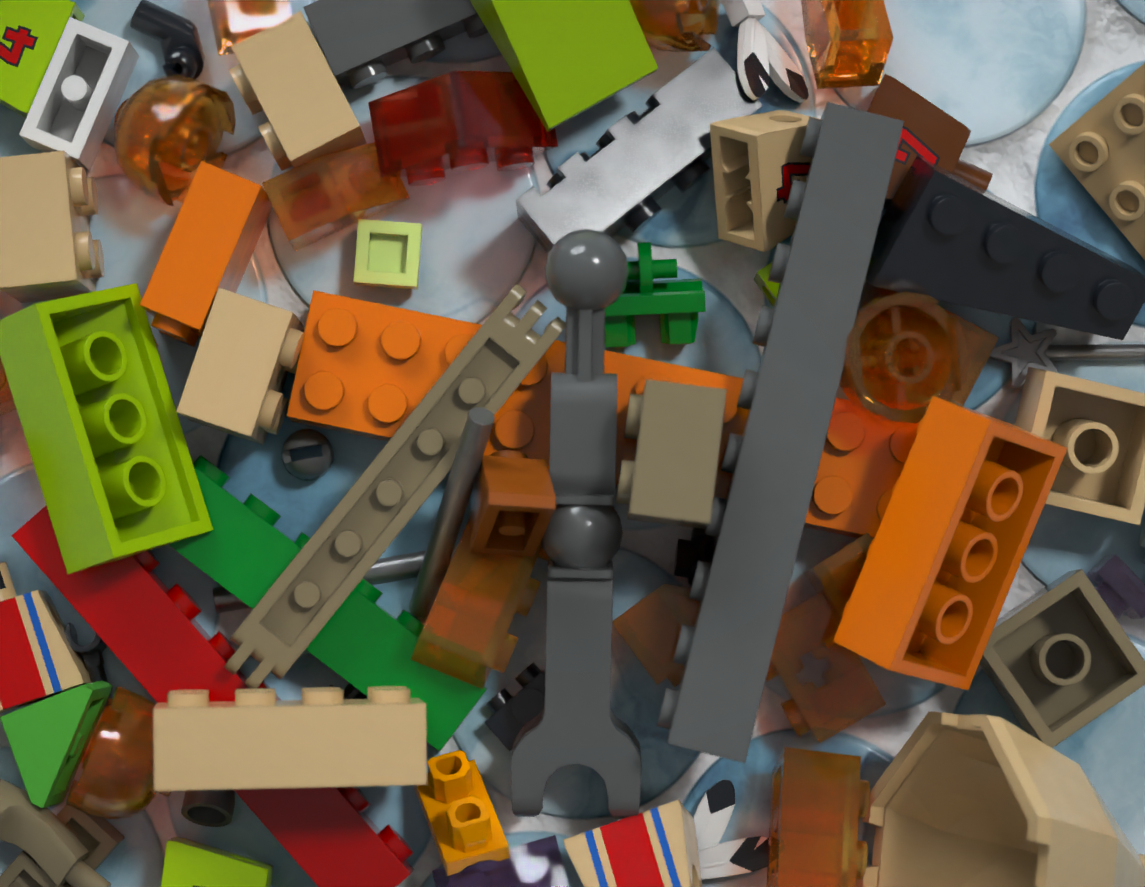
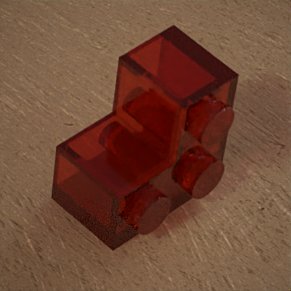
M451 71L368 102L380 176L407 177L409 186L438 183L446 180L445 170L451 168L453 172L470 171L489 165V162H496L498 171L527 168L535 164V154L558 147L555 128L547 132L512 72Z

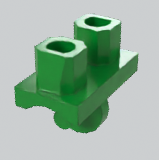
M638 242V261H627L629 269L627 280L639 281L627 282L626 288L617 301L606 308L605 347H628L636 344L635 315L659 314L661 343L669 345L694 343L699 320L698 312H706L705 291L703 290L702 279L653 281V279L677 278V259L652 260L651 242Z

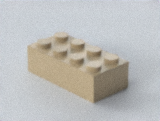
M407 686L367 687L368 699H343L341 687L302 688V700H276L274 688L235 689V701L209 702V690H170L168 693V703H156L153 708L154 791L427 785L426 703L419 698H410V689H407Z

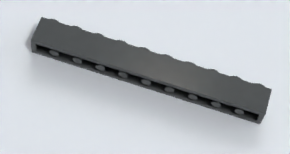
M827 102L821 119L813 117L808 119L800 150V155L811 158L806 181L793 180L784 218L795 220L790 245L777 243L768 281L780 283L774 309L765 306L761 307L752 344L764 347L758 372L746 369L738 397L737 407L748 410L742 435L730 433L722 461L721 471L732 473L727 497L724 499L714 496L711 521L705 530V535L716 537L711 561L709 563L698 560L690 589L689 598L700 601L695 625L693 627L682 624L674 653L673 662L684 665L679 689L676 691L666 688L658 717L657 727L668 729L665 741L667 744L742 763L746 762L904 125L902 120Z

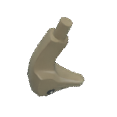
M0 779L1 841L15 844L29 853L57 886L68 882L73 887H111L109 881L84 862L89 851L47 807L42 809L32 804L26 790Z

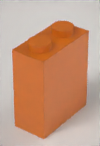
M200 162L140 302V306L154 317L151 326L159 329L161 334L195 347L198 337H202L218 288L233 293L237 292L274 205L261 185L206 162Z

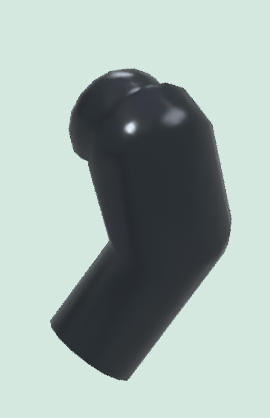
M141 0L133 14L130 27L160 41L165 65L162 66L164 74L172 82L178 84L187 83L198 78L204 68L205 55L195 24L147 0Z

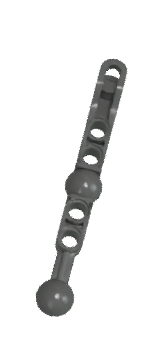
M583 229L572 231L557 240L547 255L544 269L548 289L555 300L566 307L565 373H551L549 474L556 496V509L541 540L542 548L550 559L548 560L545 703L539 715L527 722L513 741L511 797L512 812L516 817H535L539 815L543 809V796L548 778L560 767L572 764L591 767L604 779L608 795V811L612 817L624 819L639 814L642 770L640 743L630 727L616 717L610 706L613 561L611 560L620 549L623 530L620 516L613 507L615 505L617 374L604 373L606 308L616 302L626 288L629 269L626 255L616 240L604 232Z

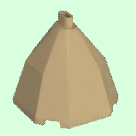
M928 712L864 799L862 822L875 826L872 865L857 867L856 887H1145V854H1137L1081 766L998 716Z

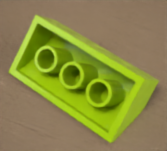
M137 283L36 303L0 320L1 361L67 574L124 559L213 530L145 309L140 306L142 299Z

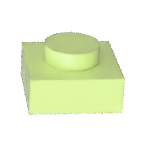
M358 219L354 284L418 290L422 224Z

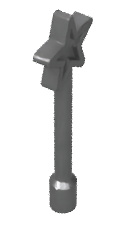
M1013 317L1009 321L1010 343L991 348L987 353L989 358L1010 364V387L1018 389L1026 378L1028 367L1057 373V369L1051 361L1145 360V344L1049 345L1057 335L1055 329L1052 328L1031 335L1018 317Z

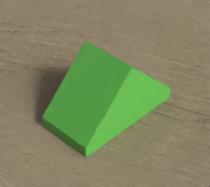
M103 680L83 684L0 717L32 804L43 809L64 802L113 685Z

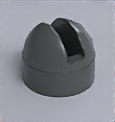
M301 429L292 433L286 439L282 447L281 456L286 470L291 475L301 480L311 481L321 478L329 471L333 463L334 453L331 443L322 433L313 429ZM321 445L323 457L304 458L292 462L291 450Z
M233 789L186 790L181 813L187 820L198 825L208 827L228 825L233 817L235 791Z

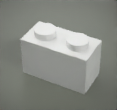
M69 17L19 135L31 147L42 152L65 151L80 167L90 171L139 58L131 43Z

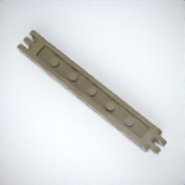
M516 283L231 636L230 639L239 648L226 663L225 669L235 675L250 655L260 663L244 683L246 686L258 688L270 672L280 680L449 473L469 411L472 408L481 407L491 411L495 416L566 328V322L557 316L546 326L542 336L531 328L547 309L538 300H536L521 320L511 313L513 309L520 305L527 292L519 284Z

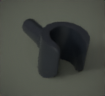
M69 622L66 625L64 634L71 648L83 656L91 682L103 680L108 683L102 652L106 649L107 645L97 633L90 644L79 645L76 629ZM111 692L104 707L114 704Z

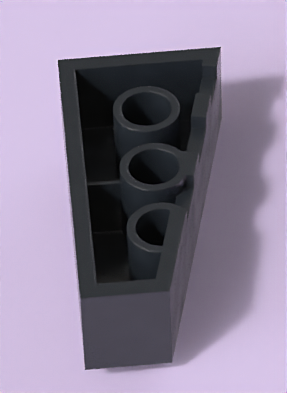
M919 155L916 156L879 223L865 278L875 287L1119 340L1124 339L1145 303V276L1131 265Z

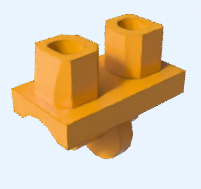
M461 750L430 758L427 761V785H414V789L447 876L459 873L467 866L476 864L479 861H502L509 859L508 842L475 760L468 761L465 752Z

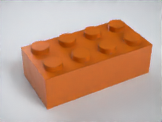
M932 396L925 416L918 425L916 438L901 475L894 484L890 502L877 534L868 548L866 561L851 598L844 607L842 620L833 642L887 670L969 690L1068 448L1010 423Z

